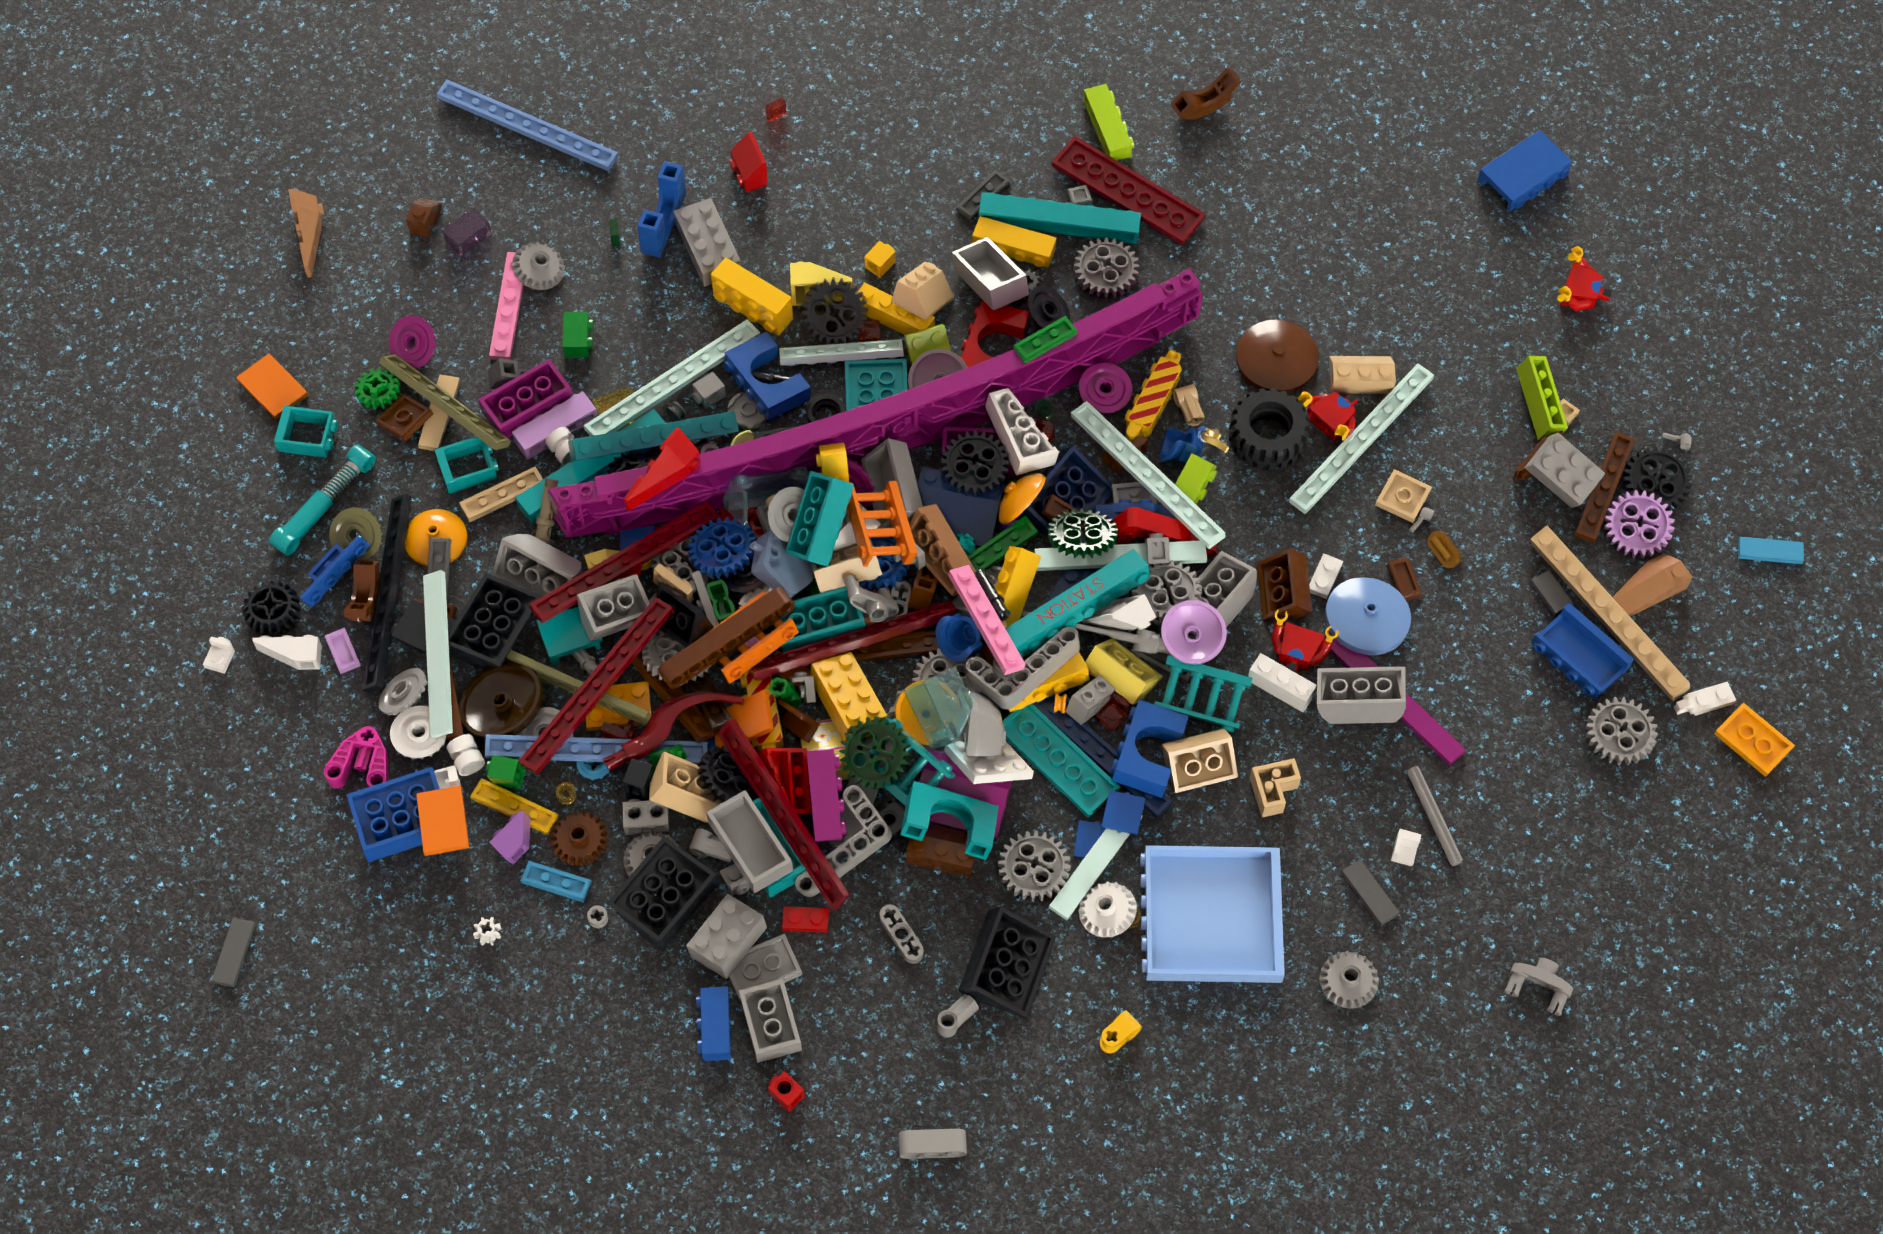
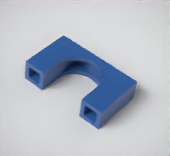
M666 161L663 162L657 177L659 199L656 212L644 210L637 225L641 253L661 258L675 223L674 211L681 208L687 194L683 166Z
M767 332L724 352L725 361L723 364L726 371L732 373L737 385L743 387L750 401L753 400L758 412L761 415L764 414L768 421L811 400V387L800 373L777 384H765L753 377L754 370L778 358L777 344Z
M1139 700L1137 706H1132L1128 719L1132 721L1130 725L1126 724L1122 736L1126 737L1125 742L1120 741L1116 754H1119L1120 757L1119 760L1114 759L1110 770L1114 772L1112 781L1162 798L1172 769L1144 759L1138 753L1135 742L1144 737H1156L1168 742L1180 740L1189 716Z

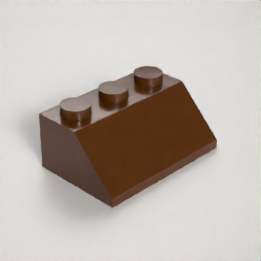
M1289 548L1257 563L1264 621H1277L1275 618L1277 610V617L1279 619H1283L1287 611V620H1297L1313 613L1306 555Z
M932 824L928 825L922 841L910 838L906 851V863L970 878L976 857L965 854L967 832Z

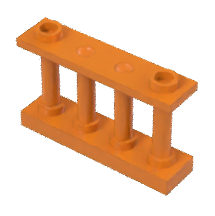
M888 481L882 492L856 493L853 486L852 496L847 505V512L858 546V557L862 560L863 567H868L872 557L879 555H899L903 565L912 564L918 552L897 481ZM883 501L887 510L861 511L859 502ZM888 518L892 525V528L866 529L864 520ZM893 536V538H896L898 545L871 547L869 538Z
M765 590L756 597H754L752 600H750L748 603H746L744 606H742L740 609H738L736 612H734L732 615H730L728 618H726L724 621H722L720 624H722L723 622H725L726 620H728L729 618H731L732 616H734L735 614H737L738 612H740L741 610H743L744 608H746L747 606H749L750 604H752L753 602L767 594ZM792 618L785 622L781 619L775 622L773 625L776 629L767 636L763 631L757 634L755 637L759 642L751 648H748L745 644L738 647L737 649L742 654L735 660L731 661L727 656L719 660L724 666L721 671L729 684L739 679L745 672L799 633Z

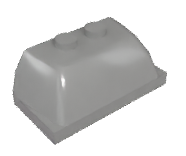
M516 534L501 540L492 576L544 596L577 577L581 571V562L532 535Z
M1221 551L1198 577L1200 578V585H1202V599L1199 601L1206 602L1217 609L1223 617L1227 628L1254 595L1257 579L1256 569Z
M1405 667L1317 669V709L1321 717L1328 723H1394L1403 716L1406 708Z
M965 688L962 734L966 756L1001 755L1002 744L1006 742V731H1004L1005 726L1002 724L1000 710L989 698L975 692L974 688Z

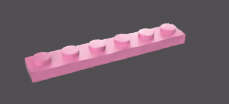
M507 252L489 353L490 360H497L498 358L511 360L524 286L513 272L512 260L515 252Z
M966 565L949 570L948 576L1003 674L1007 675L1023 670L1025 662L970 566Z

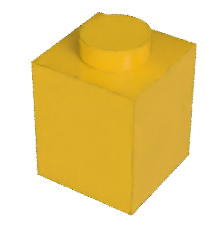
M881 241L864 257L865 268L880 278L896 262L893 247Z

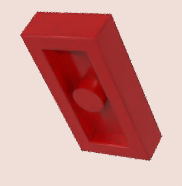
M784 906L782 929L783 931L828 933L829 908Z

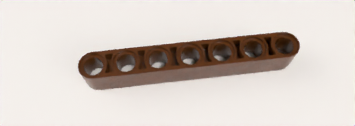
M782 587L774 588L662 663L658 673L671 689L682 686L789 614L794 609L795 603Z

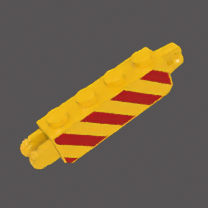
M1170 350L1165 357H1160L1158 363H1153L1150 369L1151 376L1149 379L1145 378L1141 387V394L1135 396L1133 401L1134 407L1132 410L1129 409L1124 418V421H1126L1125 438L1129 442H1134L1142 434L1145 437L1151 435L1173 394V389L1176 388L1180 381L1182 368L1179 363L1182 354Z
M748 670L740 677L742 688L747 690V694L743 695L744 699L762 690L767 691L774 727L773 731L752 740L753 747L757 746L758 752L765 748H782L784 746L776 699L769 690L772 678L769 676L764 680H754Z

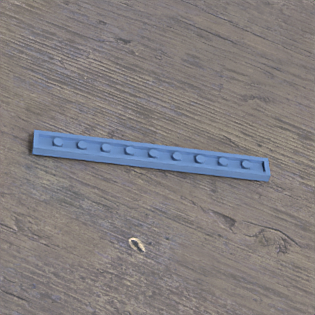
M446 79L437 92L438 99L608 172L618 158V152L450 80Z
M486 734L485 758H492V755L520 759L539 736ZM569 737L551 760L604 762L603 758L620 751L621 745L632 739ZM664 741L654 750L669 749L677 744H682L683 750L687 754V761L698 765L702 756L707 753L708 742ZM649 754L642 758L652 764Z

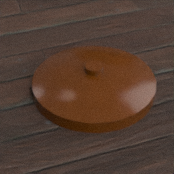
M1283 320L1263 321L1249 328L1241 337L1236 352V363L1242 377L1256 389L1264 388L1265 391L1273 388L1278 392L1283 390L1292 393L1303 388L1315 375L1319 361L1318 348L1311 335L1302 327Z

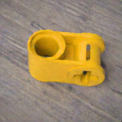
M1125 1010L1103 1030L1099 1042L1100 1048L1105 1053L1111 1054L1116 1052L1127 1041L1133 1039L1141 1031L1142 1026Z

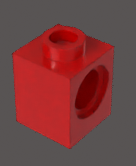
M785 1071L780 1076L778 1074L775 1075L769 1082V1094L788 1112L805 1097L804 1089ZM787 1086L791 1091L787 1094H781L779 1089Z

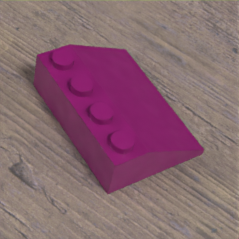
M928 749L940 762L944 760L953 768L952 772L956 775L954 779L944 776L936 788L945 789L999 806L994 839H997L1013 781L973 784L946 753ZM927 762L923 767L919 783L927 784L938 769ZM939 812L930 815L929 823L967 832L963 822L952 814Z

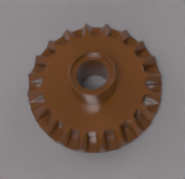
M573 811L572 814L564 815L561 820L557 821V824L552 829L550 839L552 850L559 860L572 866H585L595 862L603 855L607 848L609 837L605 823L601 821L599 816L596 817L591 812L585 813L581 811L576 813ZM576 834H584L580 839L574 838Z

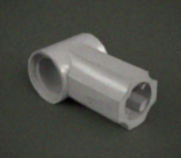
M696 829L689 848L691 854L702 858L710 856L731 862L730 855L718 837H715L713 833L707 830Z
M964 994L949 1009L942 1011L938 1015L937 1031L941 1036L948 1038L955 1035L957 1029L979 1009V1006L970 995ZM950 1021L953 1023V1025L947 1027L944 1026L942 1022Z

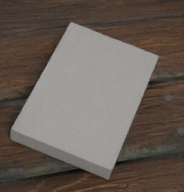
M784 933L751 947L729 975V978L740 1001V990L783 979L785 983L803 974Z

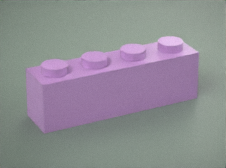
M583 391L579 394H574L567 401L553 406L551 410L544 414L537 415L525 425L518 426L512 431L514 442L528 460L548 449L545 441L551 432L560 427H567L574 434L598 416L597 410Z

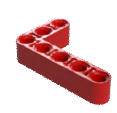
M1138 507L1128 508L1113 519V523L1116 524V529H1118L1117 543L1114 545L1128 544L1136 537L1146 539L1150 538V534L1163 533V537H1169V542L1200 541L1179 520ZM1217 544L1210 549L1206 547L1207 558L1216 556Z

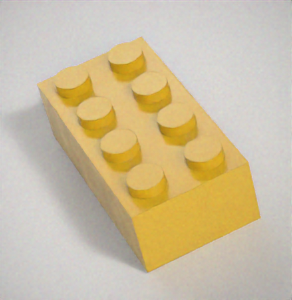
M725 257L711 273L714 298L720 303H726L735 312L744 314L751 322H757L762 325L766 331L773 332L779 336L793 320L791 296Z
M852 652L811 664L810 675L814 676V688L843 741H848L845 733H853L850 726L859 727V720L866 724L867 717L871 718L872 722H874L875 717H880L881 722L884 718H887L885 710ZM867 734L865 738L872 736V734Z

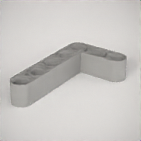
M1073 627L1063 628L1024 661L1025 667L1023 670L1010 673L1006 677L994 674L992 666L984 659L972 657L966 662L969 681L1001 708L1012 709L1079 652L1080 641L1078 631Z
M851 785L844 790L843 798L864 828L825 856L839 878L888 843L892 837V832L866 794L855 785ZM855 793H859V799L855 802H851V796ZM866 811H872V816L869 819H863V814ZM885 828L882 836H875L877 829ZM861 841H866V847L863 850H857V845ZM844 854H847L848 860L845 863L840 864V857ZM804 871L797 877L795 881L796 889L805 897H813L820 892L807 871ZM812 881L810 889L803 890L804 883Z

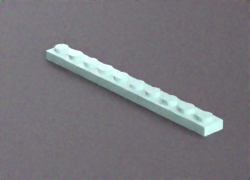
M748 319L585 424L584 430L590 436L616 432L725 360L724 352L759 336L760 332Z
M1417 363L1362 421L1354 432L1345 439L1290 497L1289 503L1306 514L1433 380L1434 374Z
M1086 401L1071 412V417L1208 549L1225 538V532L1090 403Z

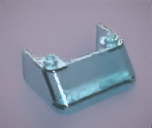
M796 467L794 470L753 476L737 475L730 481L723 496V507L745 526L747 525V508L765 506L767 498L776 495L779 490L787 487H798L805 490L810 471L805 467Z
M956 667L937 676L934 675L904 690L918 722L933 749L959 740L972 711V703L975 700L972 693L966 690Z

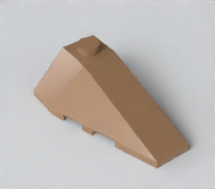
M288 189L292 212L296 221V231L299 241H301L299 245L307 277L310 278L313 274L323 225L321 216L325 215L322 203L318 204L316 196L295 189Z
M1662 554L1647 561L1613 596V599L1631 617L1687 589L1693 577L1681 560L1667 554Z

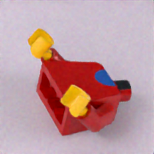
M1581 247L1572 248V253L1568 254V259L1570 261L1575 260V263L1572 264L1566 286L1558 290L1561 293L1557 296L1558 301L1561 302L1560 305L1569 306L1574 311L1593 309L1597 299L1608 302L1612 290L1601 287L1603 276L1598 274L1582 257L1583 250Z
M1302 392L1298 397V401H1302L1305 408L1309 406L1307 411L1310 417L1309 421L1334 443L1340 436L1345 441L1346 437L1354 432L1356 409L1353 406L1357 403V398L1353 394L1349 393L1343 398L1337 392L1311 396L1308 392Z
M1278 610L1275 612L1277 623L1274 624L1271 640L1275 653L1279 655L1280 663L1286 664V668L1297 673L1298 669L1307 671L1310 666H1316L1326 659L1333 645L1332 640L1339 636V630L1336 631L1335 636H1331L1329 634L1331 626L1327 627L1325 631L1327 637L1325 639L1324 634L1288 622L1283 625V622L1288 618L1287 611L1283 619L1277 617Z

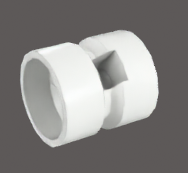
M567 427L557 428L548 435L545 441L551 452H556L555 457L562 466L571 462L568 441L574 439L573 434Z
M470 734L461 735L450 741L447 745V750L452 760H455L454 764L461 776L476 773L485 765L483 756L479 750H476L478 748L477 744Z

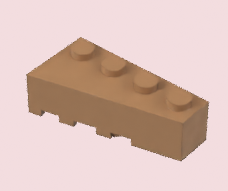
M937 504L919 507L910 523L914 542L925 553L926 567L952 596L959 595L948 576L949 570L969 565L974 575H976V571Z

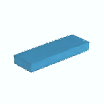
M1739 537L1738 559L1803 564L1804 544L1803 542Z
M529 860L520 880L523 884L583 903L592 884L590 879Z

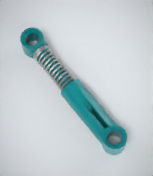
M359 444L354 445L349 450L346 456L347 462L342 466V469H339V472L327 482L325 488L317 490L283 527L277 528L272 533L269 543L287 556L294 553L303 536L333 505L332 501H334L336 495H339L341 490H344L343 487L349 485L348 482H351L353 476L356 477V474H359V472H368L373 467L376 456Z

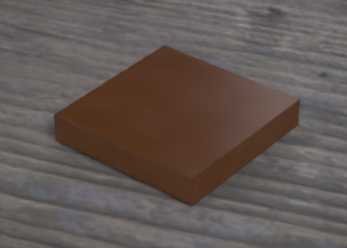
M403 393L375 422L377 426L406 442L433 415V412L428 407Z

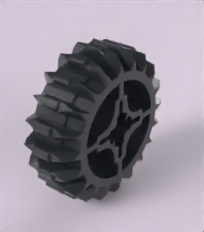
M272 580L269 585L262 582V587L254 586L255 591H248L247 595L249 598H244L243 602L245 605L242 606L243 618L247 621L248 627L252 628L256 633L260 631L263 636L269 633L272 637L275 632L282 635L283 629L289 631V625L296 626L295 619L300 618V598L297 596L296 591L291 589L290 585H283L280 580L276 585ZM276 597L283 598V599L287 600L288 602H283L282 600H277ZM256 615H261V617H267L268 620L260 619Z

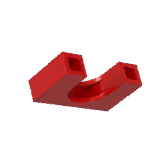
M983 300L981 306L976 307L974 314L975 322L970 323L968 329L969 338L964 339L962 345L963 354L960 357L967 365V368L994 358L985 354L978 345L985 336L1001 333L1024 339L1029 325L1030 313L1006 305L992 310Z

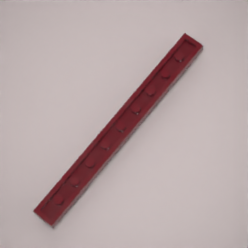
M707 501L703 502L530 603L531 611L543 624L577 604V594L618 580L696 534V530H703L702 524L708 527L710 525L709 520H712L713 523L716 522L719 515Z
M657 597L653 599L520 758V765L536 775L542 771L674 612L672 606Z
M948 600L764 658L749 669V672L754 680H764L771 675L786 673L796 667H805L815 661L825 660L838 654H845L860 647H868L875 642L887 641L894 636L906 635L913 630L928 628L932 624L938 623L942 617L957 614V608Z
M729 719L717 734L831 909H838L850 894L736 720Z

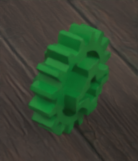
M381 367L377 371L371 368L369 374L363 372L364 377L357 378L359 384H354L356 389L354 392L360 404H365L366 408L372 405L374 410L379 405H381L382 409L385 408L386 403L392 405L391 399H397L396 393H400L398 378L387 369L383 372Z

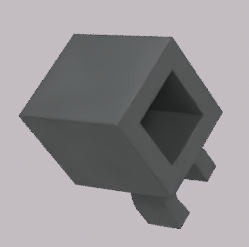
M498 358L488 370L490 389L499 388L527 372V369L518 370L517 361Z

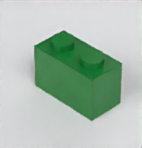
M588 312L563 313L562 348L565 358L589 357V349H593V337H590V332L594 331L593 319H589Z
M492 755L491 761L487 762L485 772L493 784L521 790L526 769L520 765L519 760Z

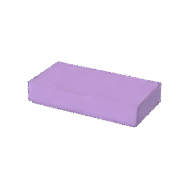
M345 628L325 635L340 674L361 666Z

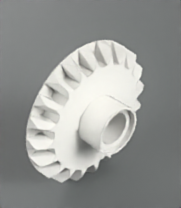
M413 706L410 709H405L403 713H400L394 719L390 729V739L397 752L413 760L415 758L423 760L426 756L431 757L436 751L439 752L440 747L445 744L446 735L438 738L430 736L428 706ZM420 732L424 733L421 737H415Z
M1107 881L1105 884L1098 883L1096 887L1090 888L1089 892L1085 894L1080 902L1078 911L1082 925L1091 934L1099 937H1113L1123 933L1131 926L1136 916L1137 905L1133 894L1124 885L1121 886L1117 882L1109 883ZM1105 905H1111L1110 908L1106 910L1102 909Z

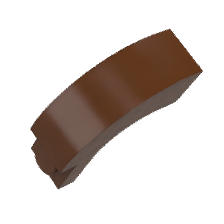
M1227 67L1208 87L1196 92L1183 90L1170 104L1180 119H1198L1215 112L1233 98L1231 93L1241 84V81L1233 69Z
M358 560L353 565V592L350 603L344 609V618H349L352 621H371L374 615L379 584V561Z

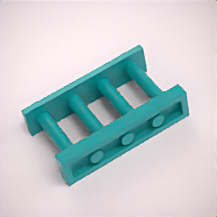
M1168 655L1166 666L1170 667L1169 671L1171 672L1162 703L1155 701L1154 705L1189 716L1190 718L1220 725L1221 729H1225L1227 732L1239 731L1240 724L1234 723L1242 691H1245V688L1250 689L1253 678L1203 664L1183 663ZM1182 671L1191 673L1190 676L1192 678L1184 707L1171 706L1178 676ZM1203 676L1211 678L1213 683L1205 714L1192 711L1200 679H1203ZM1224 682L1233 684L1232 688H1234L1226 720L1213 717L1221 685H1224Z
M886 718L889 721L888 725L891 722L896 723L895 729L899 727H904V725L896 718ZM903 729L900 736L907 735L908 738L904 743L911 744V747L907 748L906 752L913 748L921 757L901 781L897 782L892 778L893 785L885 782V788L906 806L908 786L927 762L931 763L938 770L926 785L936 787L944 776L954 779L956 775L952 772L953 768L944 760L940 762ZM871 749L869 753L878 756L880 752ZM864 754L858 758V764L863 766L866 762ZM878 765L879 772H884L886 770L887 765L885 767H880Z

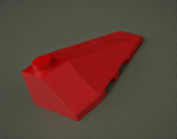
M677 427L660 446L662 452L656 461L651 459L648 463L649 467L647 468L646 475L644 477L640 476L624 497L625 508L628 511L683 480L700 466L701 461L698 449L680 428Z

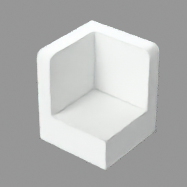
M1399 829L1391 861L1413 866L1421 834Z

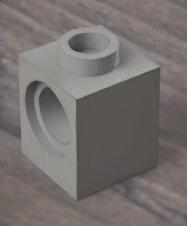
M714 372L692 384L694 400L698 404L701 403L705 409L726 397L725 386Z

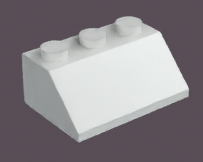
M1145 594L1113 600L1108 606L1102 607L1094 612L1092 616L1083 619L1081 622L1084 625L1121 632L1128 630V632H1131L1137 628L1142 630L1151 625L1149 621L1156 618V615Z

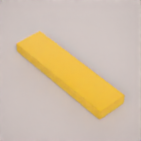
M483 778L480 779L470 796L472 800L508 817L522 810L531 818L530 827L546 835H549L559 818L557 813Z

